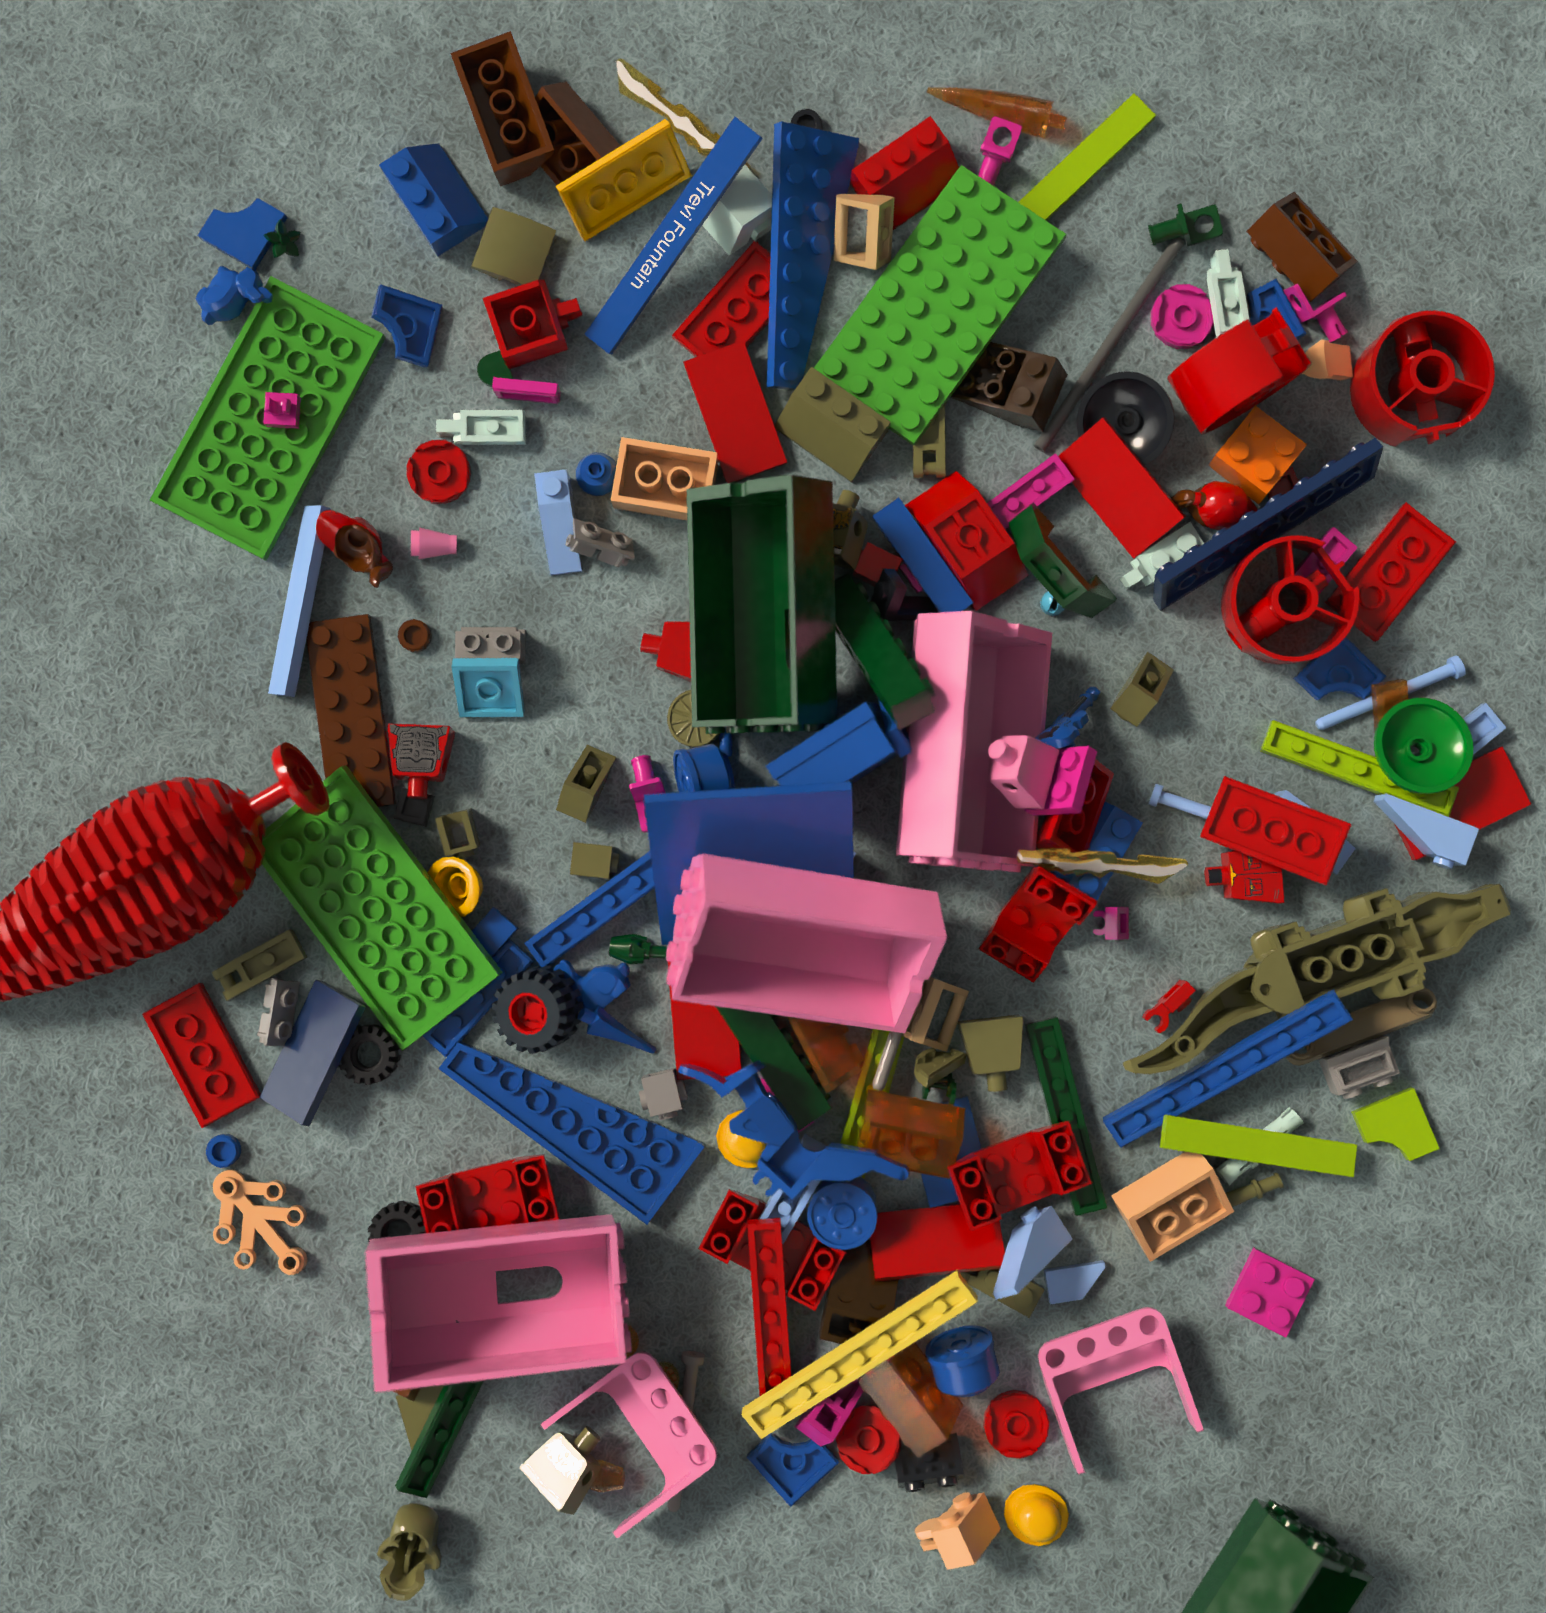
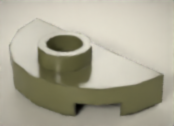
M935 1048L927 1049L916 1057L914 1075L919 1083L928 1088L965 1064L967 1054L952 1048L950 1053L936 1052Z

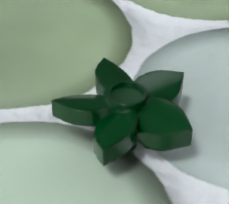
M279 219L276 223V232H268L263 235L269 242L275 244L272 248L274 258L284 253L293 257L299 256L298 247L294 242L299 238L301 232L296 230L287 232L285 224Z

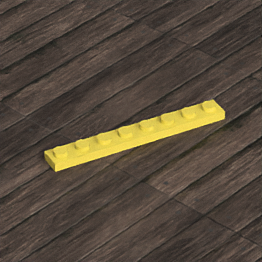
M958 1270L744 1406L741 1415L757 1435L763 1439L977 1303V1294Z

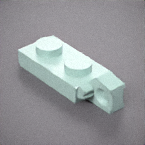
M1228 249L1215 251L1213 257L1210 258L1211 269L1207 271V285L1216 338L1246 319L1249 320L1242 272L1238 271L1237 267H1231Z
M460 410V413H453V419H436V433L439 437H453L454 443L462 445H526L525 410Z
M1191 522L1139 554L1130 562L1134 569L1122 576L1120 580L1126 589L1141 580L1145 586L1154 584L1155 574L1161 566L1168 562L1174 563L1178 561L1191 547L1195 545L1202 546L1205 543Z

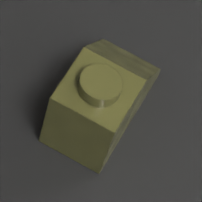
M1147 652L1119 691L1110 709L1116 712L1121 719L1129 721L1137 727L1159 701L1174 669Z
M586 745L563 784L556 810L586 823L599 799L616 757Z

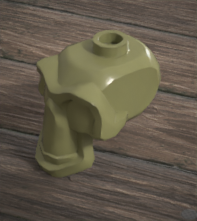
M410 1503L400 1507L396 1514L390 1537L385 1539L378 1548L377 1556L388 1561L387 1565L381 1570L380 1580L385 1593L390 1598L401 1601L411 1599L424 1585V1571L440 1568L441 1552L437 1545L439 1516L430 1506Z

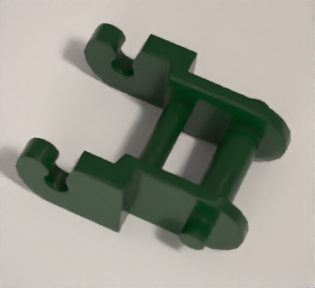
M952 1073L937 1081L946 1083V1085L934 1083L928 1088L923 1086L922 1099L927 1100L931 1087L946 1090L949 1104L954 1105L957 1083H955V1079H952Z

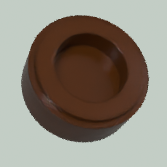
M417 619L404 622L398 631L400 644L410 652L425 650L432 639L429 627Z

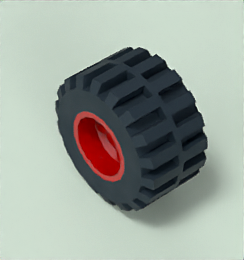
M536 966L512 975L511 978L506 979L501 984L503 988L498 989L494 995L498 1001L492 1003V1010H496L497 1015L493 1016L494 1023H499L500 1029L497 1031L500 1036L505 1034L507 1037L505 1042L509 1046L516 1044V1050L520 1052L528 1050L529 1054H536L570 1039L569 1036L575 1034L578 1030L575 1025L581 1023V1020L578 1019V1011L583 1008V1002H578L576 997L581 996L579 989L573 991L571 986L575 982L571 977L565 979V972L560 969L553 972V967L551 966L542 968L541 966Z

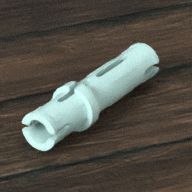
M1288 1107L1263 1130L1290 1134L1304 1123L1300 1116ZM1229 1158L1217 1167L1215 1171L1230 1186L1241 1174L1250 1167L1254 1169L1258 1163Z

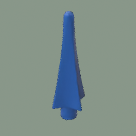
M597 1005L594 1012L586 1008L580 1010L578 1019L588 1024L586 1034L611 1039L649 1053H655L656 1048L631 1032L599 1005Z

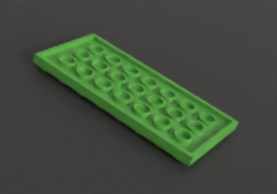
M961 165L814 369L890 421L889 430L911 445H915L1064 242L1066 233Z
M270 276L264 287L272 293V302H260L254 305L150 498V501L265 561H267L386 338L383 333ZM265 392L295 393L301 397L299 429L266 427L263 424Z
M347 765L339 767L323 781L330 800L327 811L315 816L306 813L295 804L266 828L265 837L262 835V844L266 849L262 865L403 1051L503 972Z

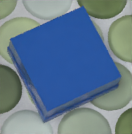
M865 702L766 765V768L780 786L851 782L853 784L899 754L886 734L880 704Z

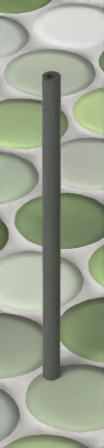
M1177 237L1171 240L1034 444L1036 449L1043 453L1046 451L1183 247L1184 242L1182 239Z

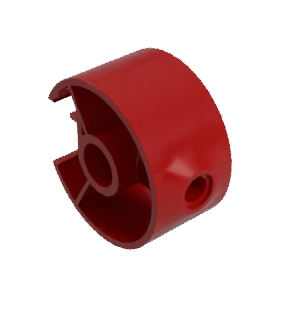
M1276 307L1272 310L1269 317L1252 326L1250 321L1246 319L1205 345L1181 363L1168 376L1167 380L1181 401L1184 410L1191 417L1201 435H1204L1227 424L1255 407V405L1260 404L1300 376L1312 363Z
M1427 310L1399 317L1393 320L1359 356L1353 368V377L1350 381L1352 406L1364 428L1378 440L1396 447L1404 441L1426 437L1427 443L1430 445L1439 439V434H1445L1448 437L1472 421L1485 407L1491 395L1495 378L1492 353L1480 332L1469 322L1454 314ZM1394 337L1399 370L1391 377L1388 384V394L1393 403L1387 406L1377 387L1375 365L1382 343ZM1432 340L1441 344L1454 356L1462 370L1464 381L1455 378V366L1452 359L1446 353L1434 350ZM1417 376L1423 380L1425 386L1418 380ZM1435 400L1462 409L1454 423L1417 429V425L1415 426L1402 420L1391 411L1395 406L1405 411L1417 410L1419 423H1426L1438 419Z
M1299 535L1280 537L1251 551L1234 566L1223 587L1221 612L1226 632L1242 652L1272 664H1291L1322 656L1334 649L1347 636L1355 622L1359 609V587L1352 588L1339 570L1345 563L1341 561L1334 564L1322 547L1326 542L1313 537ZM1276 548L1279 581L1269 585L1263 592L1261 599L1246 609V612L1241 616H1238L1236 593L1243 571L1249 562L1260 552ZM1292 548L1300 549L1307 553L1314 552L1342 590V593L1339 595V615L1317 606L1318 592L1329 585L1323 573L1321 574L1316 569L1305 578L1295 576ZM1282 588L1291 589L1299 599V607L1294 615L1286 613L1280 607L1278 596ZM1308 617L1334 627L1328 638L1320 646L1303 656L1278 655L1257 644L1264 638H1269L1285 625L1302 621Z

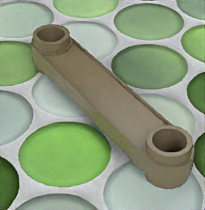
M1424 988L1402 997L1386 999L1351 1012L1352 1021L1305 1046L1307 1049L1306 1053L1299 1054L1294 1052L1287 1056L1286 1059L1293 1065H1304L1426 1020L1432 1016L1436 1009L1437 1001L1435 994L1431 990ZM1413 1000H1422L1428 1005V1008L1417 1007Z

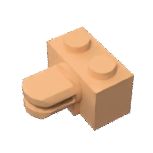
M965 1492L956 1496L948 1511L944 1512L940 1517L922 1522L915 1529L917 1538L921 1540L920 1545L923 1551L938 1549L947 1570L976 1564L1001 1529L984 1492L971 1495L970 1492Z

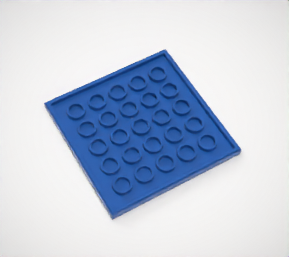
M851 782L644 795L662 945H668L669 941H673L676 914H673L675 896L682 894L681 878L683 871L689 870L693 857L697 855H713L854 878Z

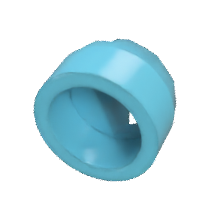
M1047 591L1041 598V609L1050 616L1061 614L1065 609L1058 602L1055 610L1050 608L1054 597Z

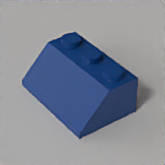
M439 143L405 147L379 164L389 184L437 257L486 226L488 217Z
M1104 802L1085 859L1099 857L1103 862L1120 863L1143 822L1118 807ZM1042 862L1036 865V867L1044 868L1095 900H1098L1115 871L1114 869L1100 873L1080 869L1063 871L1059 867H1055L1054 864Z

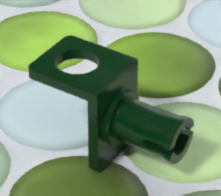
M1181 203L1177 205L1179 213L1176 214V218L1148 225L1153 246L1177 237L1185 239L1187 246H1191L1223 235L1218 209L1215 204L1184 213ZM1201 216H1209L1214 221L1213 228L1207 233H1199L1195 229L1196 220Z

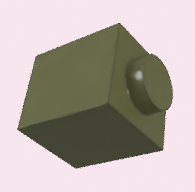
M573 842L570 875L612 879V873H618L620 854L614 853L615 847Z

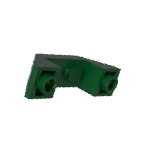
M1034 502L1008 522L1021 561L1062 608L1093 618L1117 600L1115 595L1097 575L1086 581L1050 540L1048 535L1054 528V525Z

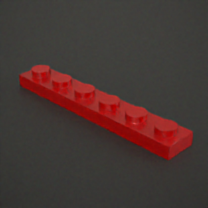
M781 1218L751 1219L747 1221L760 1396L791 1377Z

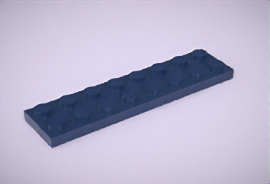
M1376 437L1366 444L1361 442L1355 445L1345 457L1338 461L1336 459L1331 460L1313 477L1307 476L1302 478L1294 485L1292 490L1284 495L1280 493L1273 496L1266 503V506L1256 512L1249 511L1231 528L1220 529L1212 536L1210 541L1202 546L1195 545L1191 547L1178 561L1174 563L1168 562L1161 566L1155 574L1153 600L1159 610L1162 611L1236 565L1251 551L1271 540L1281 537L1374 479L1383 451V445Z

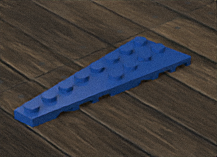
M783 121L774 124L767 387L795 390L804 376L834 251L836 195L847 194L851 171L854 167L859 147V138Z
M463 1042L456 1044L438 1068L646 1225L705 1147L702 1142Z

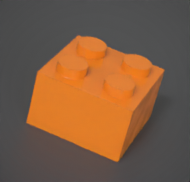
M1255 405L1216 453L1208 466L1231 484L1240 486L1248 497L1257 504H1260L1307 444Z

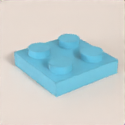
M453 658L451 667L459 717H524L525 707L519 658Z

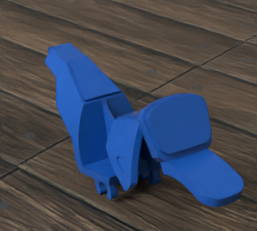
M760 1060L726 1078L696 1065H680L679 1073L706 1083L721 1098L736 1090L744 1101L746 1109L730 1120L729 1128L733 1134L768 1144L763 1150L761 1158H759L757 1165L759 1170L752 1180L754 1184H758L760 1179L764 1177L771 1180V1188L765 1192L767 1196L774 1195L780 1188L793 1200L813 1180L851 1181L870 1170L900 1181L906 1180L909 1176L910 1169L907 1165L877 1153L878 1150L831 1142L825 1149L820 1151H811L805 1148L799 1139L797 1123L782 1103L772 1093H767L758 1075V1072L766 1067V1064L760 1062Z

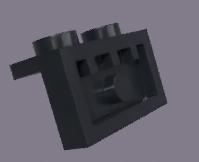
M957 1433L901 1441L902 1446L898 1458L895 1460L898 1488L905 1487L906 1492H918L925 1490L926 1484L938 1483L939 1488H947L958 1485L957 1480L963 1479L964 1473Z

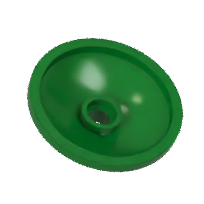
M1411 698L1402 701L1383 715L1375 730L1374 752L1381 770L1394 784L1409 792L1436 794L1451 788L1465 776L1473 759V739L1466 722L1453 708L1438 700ZM1412 746L1419 750V756L1412 753Z

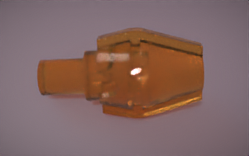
M597 1460L601 1465V1470L592 1483L590 1490L608 1492L623 1489L625 1481L624 1468L603 1460Z

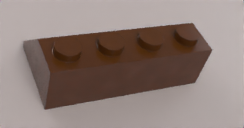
M511 31L450 53L500 187L533 174L555 151Z

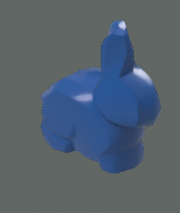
M220 266L217 269L218 273L214 276L208 288L203 287L195 298L202 309L201 316L203 322L207 325H212L216 321H231L240 316L248 300L252 303L272 302L273 295L263 287L260 275L256 270L245 268L238 273Z
M561 960L560 964L554 968V971L560 969L565 972V979L572 978L575 982L571 986L573 991L579 989L581 996L576 997L578 1002H583V1008L594 1012L597 1005L604 1009L631 986L628 979L630 967L627 963H620L618 966L610 964L596 966L584 977L576 973L568 960Z

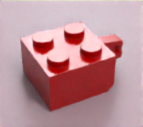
M535 280L483 298L502 358L507 368L510 369L569 350L562 330L569 327V321L582 317V311L577 298L561 302L560 298L551 299L545 280Z

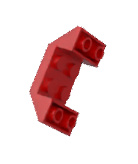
M957 471L905 505L922 531H925L963 589L973 601L971 607L975 612L1029 576L1019 557L1014 541L978 489Z
M1040 866L1033 867L1003 906L978 950L1034 983L1048 966L1055 947L1075 923L1078 925L1082 924L1095 908L1098 901Z
M1069 1121L1021 1133L972 1152L947 1167L970 1231L1002 1219L1001 1214L1052 1194L1064 1195L1092 1184Z
M545 1154L516 1157L451 1173L415 1186L426 1233L560 1219Z
M729 1189L698 1249L726 1264L731 1260L751 1271L747 1221L759 1219L767 1203L758 1198ZM797 1220L784 1244H782L786 1296L816 1311L846 1251L824 1245L814 1236L809 1225Z

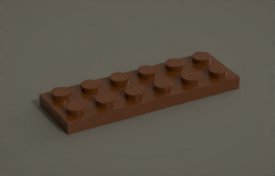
M363 614L310 622L306 639L325 779L339 767L347 765L378 807L396 805L371 616Z

